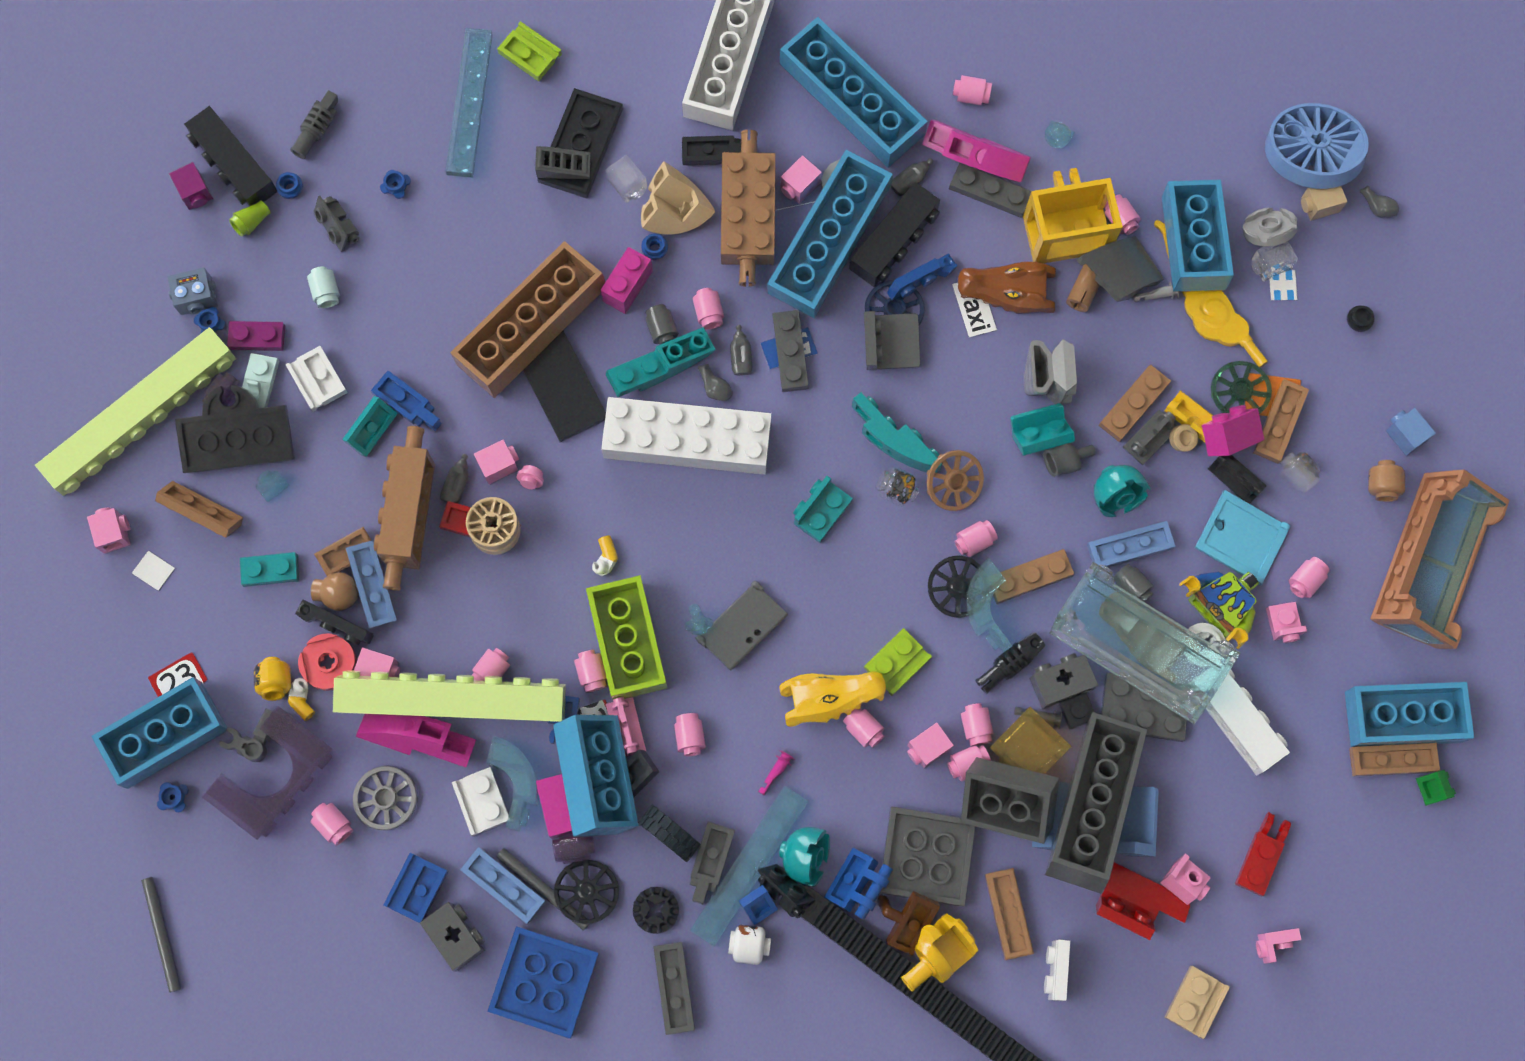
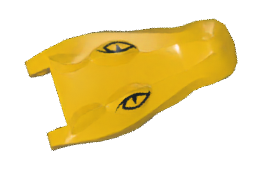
M875 671L860 675L811 673L793 677L779 686L782 696H793L795 709L785 714L786 725L793 727L805 722L827 723L832 718L838 720L842 713L850 715L852 710H859L863 702L868 703L871 699L882 701L886 691L885 680L881 673Z

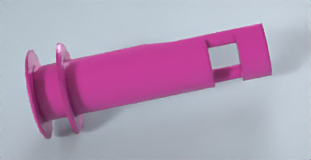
M779 750L782 754L780 757L776 755L778 760L764 781L767 784L766 787L759 789L758 792L764 796L773 780L784 772L787 765L792 766L789 763L791 759L795 760L792 756Z

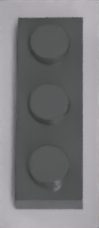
M959 163L949 186V189L1020 218H1022L1031 194L1030 190L962 163Z
M799 310L772 313L782 392L809 389Z
M682 942L653 946L665 1034L670 1035L694 1031Z

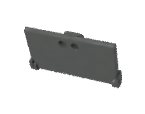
M754 581L703 633L698 634L695 639L705 649L707 648L731 671L788 614L764 592V588L759 583Z

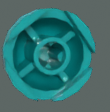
M1111 465L1101 472V475L1094 484V499L1104 516L1116 517L1115 511L1124 508L1125 514L1141 505L1148 497L1146 490H1151V487L1138 469L1128 465Z
M815 827L800 828L793 832L787 841L782 842L779 856L783 858V867L791 879L812 887L819 883L824 873L819 871L823 860L827 863L830 850V836L826 834V830Z

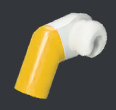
M610 535L598 539L602 555L597 562H593L592 570L600 576L609 574L618 561Z
M297 678L291 683L288 704L304 721H308L315 714V711L306 702L308 682L303 678Z

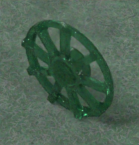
M1246 361L1227 363L1216 372L1212 379L1211 398L1221 413H1230L1228 409L1235 401L1239 402V406L1244 405V401H1247L1253 409L1258 408L1259 414H1261L1271 400L1272 387L1266 373L1253 363ZM1234 366H1247L1243 378H1238ZM1229 368L1234 381L1230 382L1221 377L1222 372ZM1251 368L1262 375L1252 382L1248 380ZM1265 380L1267 392L1253 390V386ZM1217 381L1228 386L1229 390L1216 391ZM1231 395V399L1223 406L1218 397ZM1252 395L1266 398L1261 407L1253 401Z

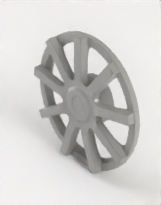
M391 766L374 768L365 773L355 786L353 793L354 810L359 819L373 829L391 830L407 822L415 810L418 799L416 787L409 775L401 769ZM389 771L385 786H382L376 774L377 772ZM395 773L401 775L405 779V781H403L397 787L392 788L391 786ZM369 776L373 777L377 786L375 791L362 786ZM409 784L412 797L398 796L397 793ZM359 790L372 795V800L358 803ZM398 801L411 802L406 814L396 805ZM375 805L374 811L366 819L360 809ZM390 809H393L401 817L400 820L390 824ZM380 810L384 811L385 825L372 823Z

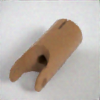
M1087 264L1083 265L1066 300V303L1071 308L1080 312L1088 311L1100 286L1095 280V273Z

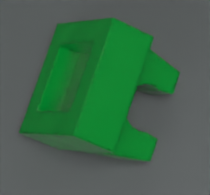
M1445 770L1416 778L1426 806L1455 797L1454 794L1456 792L1454 788H1451L1448 780L1449 774Z

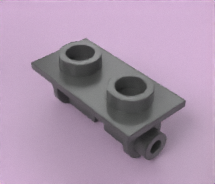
M318 196L314 209L315 218L327 230L330 241L336 244L339 250L343 252L347 242L354 244L359 240V232L350 219L339 220L345 218L346 213L337 199L329 196L323 200L321 196Z
M1158 410L1123 448L1139 463L1144 465L1169 439L1171 430L1177 426L1173 422L1176 419L1175 416L1169 411L1165 414Z

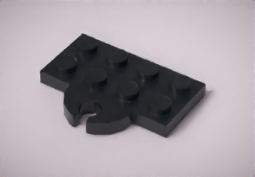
M233 384L231 385V391L235 394L236 401L232 406H226L222 401L223 386L215 388L207 395L203 403L202 416L175 419L183 473L295 459L287 405L259 408L256 398L249 390Z

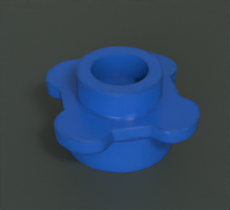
M389 170L384 176L380 190L384 194L390 193L395 198L401 199L405 196L404 191L406 186L410 185L411 179L408 175H403L395 170Z
M215 307L202 310L194 317V324L200 327L201 333L209 327L216 332L217 330H223L226 326L225 321L218 316L219 311Z
M169 782L163 783L160 786L157 807L163 811L174 809L175 812H182L186 807L184 799L185 795L189 792L188 787L184 784L175 786ZM171 795H175L174 800L170 799Z

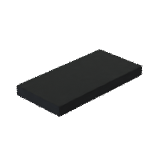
M574 88L550 147L590 152V179L537 178L538 183L587 199L622 113L623 104ZM545 159V166H549V159ZM556 159L555 167H560V159ZM566 160L567 169H571V160ZM577 160V170H582V160Z
M562 331L523 370L559 442L605 421L606 412L569 340L564 331Z

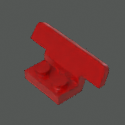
M1115 862L1113 863L1109 882L1096 904L1097 915L1148 940L1151 939L1155 932L1154 921L1159 911L1185 923L1190 909V904H1185L1166 887Z

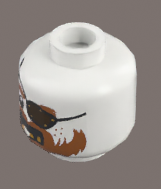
M741 924L737 926L736 931H731L728 954H733V959L737 963L759 965L762 962L763 955L769 956L771 938H765L766 932L763 927Z

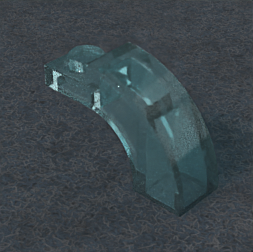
M988 557L978 566L970 579L966 593V611L976 635L979 636L987 630L989 634L985 638L994 650L1000 647L1004 653L1012 645L993 620L990 605L994 592L1006 580Z
M493 736L487 764L490 767L507 773L512 781L514 794L506 827L509 830L520 832L521 827L526 826L529 819L530 809H526L527 804L538 807L539 793L536 785L538 778L532 764L519 748L503 738Z

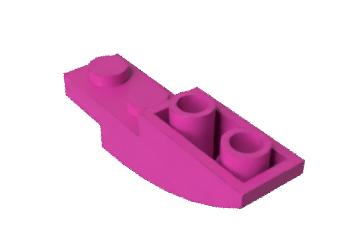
M934 119L930 121L922 145L943 153L942 155L1017 182H1022L1031 159L1030 156L986 138H978Z
M365 714L356 734L358 738L410 755L413 749L463 767H467L476 739L450 731L451 723L426 716Z

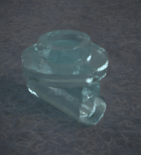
M1051 120L1045 130V139L1050 146L1062 148L1071 141L1075 132L1070 130L1065 124Z
M267 470L257 478L256 489L269 502L290 485L277 470L273 472Z
M692 604L689 607L692 619L685 623V629L694 635L707 633L708 628L713 626L712 619L705 617L699 605Z

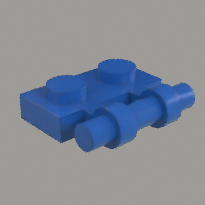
M852 848L824 898L848 912H851L855 903L860 904L854 915L865 920L869 911L874 910L876 906L875 900L882 888L886 889L889 884L888 878L893 869L883 864L878 873L874 872L879 862L863 852ZM869 880L873 883L866 895L863 896L861 893Z

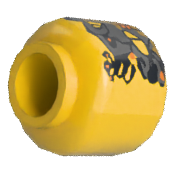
M267 657L258 663L254 668L255 692L268 701L282 699L291 689L290 666L278 657Z

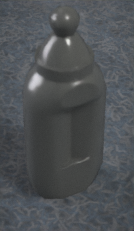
M929 158L927 161L908 166L892 179V190L898 196L904 195L914 182L919 184L924 179L929 165L933 164V160Z
M737 325L735 327L737 331L730 344L732 371L734 375H748L752 371L751 345L746 339V335L741 331L742 326Z
M463 454L461 456L462 459L455 463V466L448 471L440 494V500L457 504L461 500L468 480L467 454Z

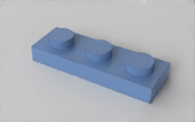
M1167 521L1091 541L1087 544L1095 571L1172 550L1176 547Z
M373 540L345 548L369 628L396 621L388 589L383 588L384 576L377 552L374 551Z
M479 847L460 869L526 924H529L546 902Z

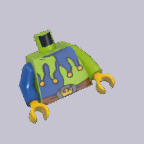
M1220 572L1189 576L1180 582L1179 586L1185 585L1189 589L1186 596L1190 597L1188 601L1209 624L1217 627L1224 637H1227V641L1231 638L1236 640L1238 643L1236 648L1240 649L1248 640V634L1252 629L1256 613L1253 606L1257 600L1250 591L1259 585L1257 578L1250 572L1244 574L1239 580L1231 572L1225 575Z

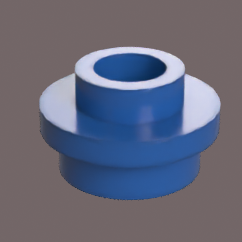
M283 173L276 181L277 192L280 196L287 199L297 197L303 189L301 178L294 173ZM288 184H294L291 189H286Z
M650 234L642 241V252L652 260L660 259L668 251L667 240L660 234ZM654 244L660 247L656 251L650 249Z

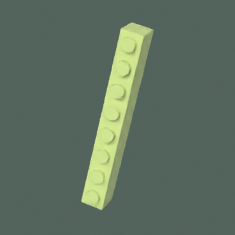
M209 327L35 464L36 468L61 495L65 496L67 493L76 491L83 480L97 474L102 469V465L111 458L120 456L127 445L132 441L141 439L146 434V430L154 424L164 421L171 410L176 406L179 407L189 400L190 395L198 389L205 388L215 375L228 370L233 361L236 360V357Z
M354 670L343 671V675L334 678L333 712L559 722L565 718L566 684H559V679L547 678L542 679V683H531V678L525 677L513 678V682H502V677L486 676L485 681L474 680V676L457 675L456 680L445 679L444 674H428V678H417L416 673H400V677H388V672H371V676H360V671Z

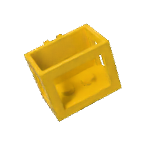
M1077 168L1069 169L1070 185H1064L1061 171H1054L1053 181L1055 187L1031 191L1023 214V220L1033 262L1044 264L1078 258L1117 240L1123 226L1111 178L1081 183ZM1107 200L1113 224L1108 225L1104 213Z

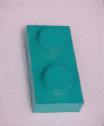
M374 396L342 440L359 454L367 457L398 413L379 397Z
M291 552L240 558L241 585L248 587L299 581L298 554Z

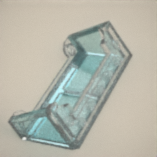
M1092 562L1059 611L1050 634L1195 724L1241 653L1225 640L1214 641L1212 644L1114 584L1113 572L1104 565Z

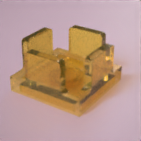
M1029 707L998 738L990 749L999 756L997 760L999 763L1045 774L1071 748V745L1038 713Z

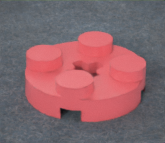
M330 633L320 634L311 638L306 643L307 646L300 653L298 659L299 671L302 677L314 688L326 691L334 690V678L343 675V671L354 670L357 663L356 654L352 646L343 638ZM329 655L331 659H335V663L332 664L330 669L320 665V662L325 661L324 656Z

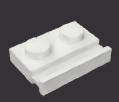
M321 346L296 358V361L285 364L313 412L318 407L325 406L348 393Z
M491 767L452 782L471 836L511 821Z
M1055 940L1052 941V946L1047 947L1046 963L1051 965L1050 976H1045L1044 993L1049 994L1048 1000L1066 1001L1070 941Z

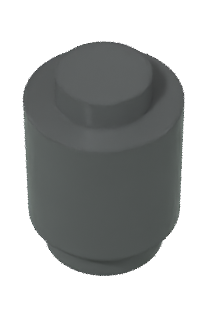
M659 304L646 310L647 317L645 321L654 344H663L675 339L679 335L671 311L666 308V305Z
M1130 564L1124 566L1113 577V580L1116 582L1115 586L1135 603L1139 602L1143 605L1154 595L1151 592L1154 587L1153 584L1136 567L1133 568Z

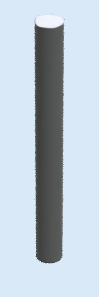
M503 848L496 857L559 910L555 902L554 890ZM559 895L561 903L566 901ZM571 904L565 907L568 913L576 916L577 910ZM581 914V919H587L584 915ZM574 922V923H575L578 927H580L583 931H584V930L588 927V925H589V924H580V923Z
M153 877L141 880L168 990L171 993L181 988Z

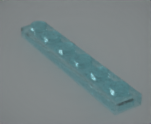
M465 29L445 170L449 176L473 178L493 37L492 30Z
M784 786L690 930L691 932L715 947L741 907L739 900L750 893L761 876L758 869L767 867L808 804V800Z

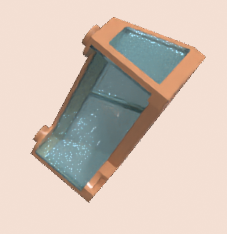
M1464 469L1424 473L1370 619L1381 626L1436 649H1457L1462 635V628L1459 624L1453 623L1486 528L1488 525H1494L1504 518L1510 500Z

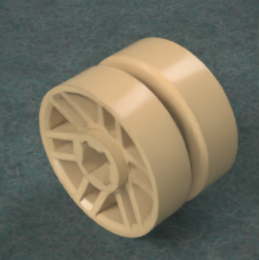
M497 497L481 499L470 508L466 517L468 534L475 546L484 553L491 555L503 554L511 550L519 540L521 532L520 522L513 507L503 499ZM490 525H497V527H490Z

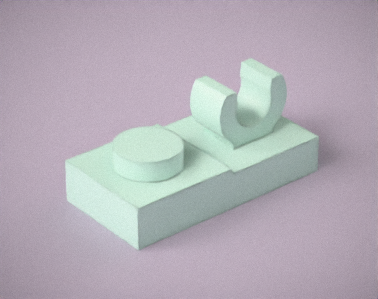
M251 353L242 387L252 393L257 400L259 408H266L280 361L274 357Z

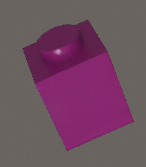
M194 162L169 173L181 199L189 210L202 207L207 201L213 199Z

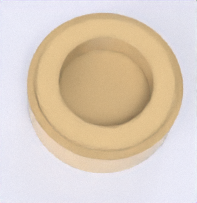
M1188 424L1177 425L1171 430L1169 441L1171 446L1177 451H1191L1198 443V433Z

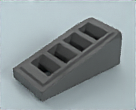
M536 146L535 171L537 178L590 179V152ZM545 159H549V166L544 165ZM556 159H560V167H555ZM566 160H571V169L566 168ZM577 160H582V170H577Z

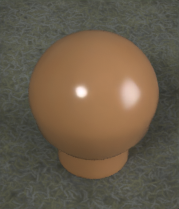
M333 573L325 577L324 580L314 579L311 585L312 600L322 602L326 607L336 611L350 608L358 597L356 582L346 573Z

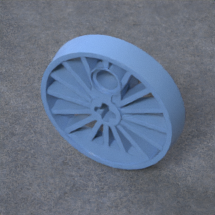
M1320 103L1299 104L1281 112L1274 119L1265 141L1266 157L1276 172L1295 184L1315 189L1336 188L1355 179L1364 167L1369 147L1367 133L1357 119L1337 107ZM1320 120L1327 121L1322 131L1320 129ZM1332 124L1337 125L1336 127L1330 130ZM1300 161L1303 162L1301 167L1295 165ZM1322 164L1327 172H1322ZM1309 165L1314 166V171L1307 170Z

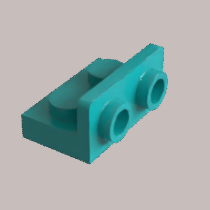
M1061 403L1014 415L1010 418L1013 440L1023 456L1075 441L1074 431L1065 419L1064 406Z
M826 476L823 481L818 479L809 491L812 495L807 502L802 500L793 512L796 515L794 525L819 543H821L853 501L851 496L831 483L829 476Z

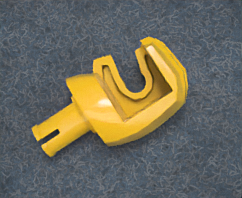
M944 914L934 925H926L922 928L915 947V952L920 962L901 977L910 991L913 992L930 976L944 983L979 951L975 938L968 931L965 923L960 918L955 919L949 914Z

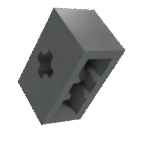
M1076 653L1061 658V664L1051 667V664L1047 663L1034 669L1036 673L1030 677V681L1042 710L1092 691L1098 686L1085 654L1077 657ZM1060 675L1062 677L1067 676L1068 681L1066 683H1064L1063 681L1058 682L1057 678Z
M447 902L421 921L420 924L451 970L457 972L485 951L481 945L485 941L476 928L472 930L465 922L468 916L459 904L454 906L453 903ZM452 928L461 930L458 934L460 939L458 942L449 940V937L452 935L450 931Z

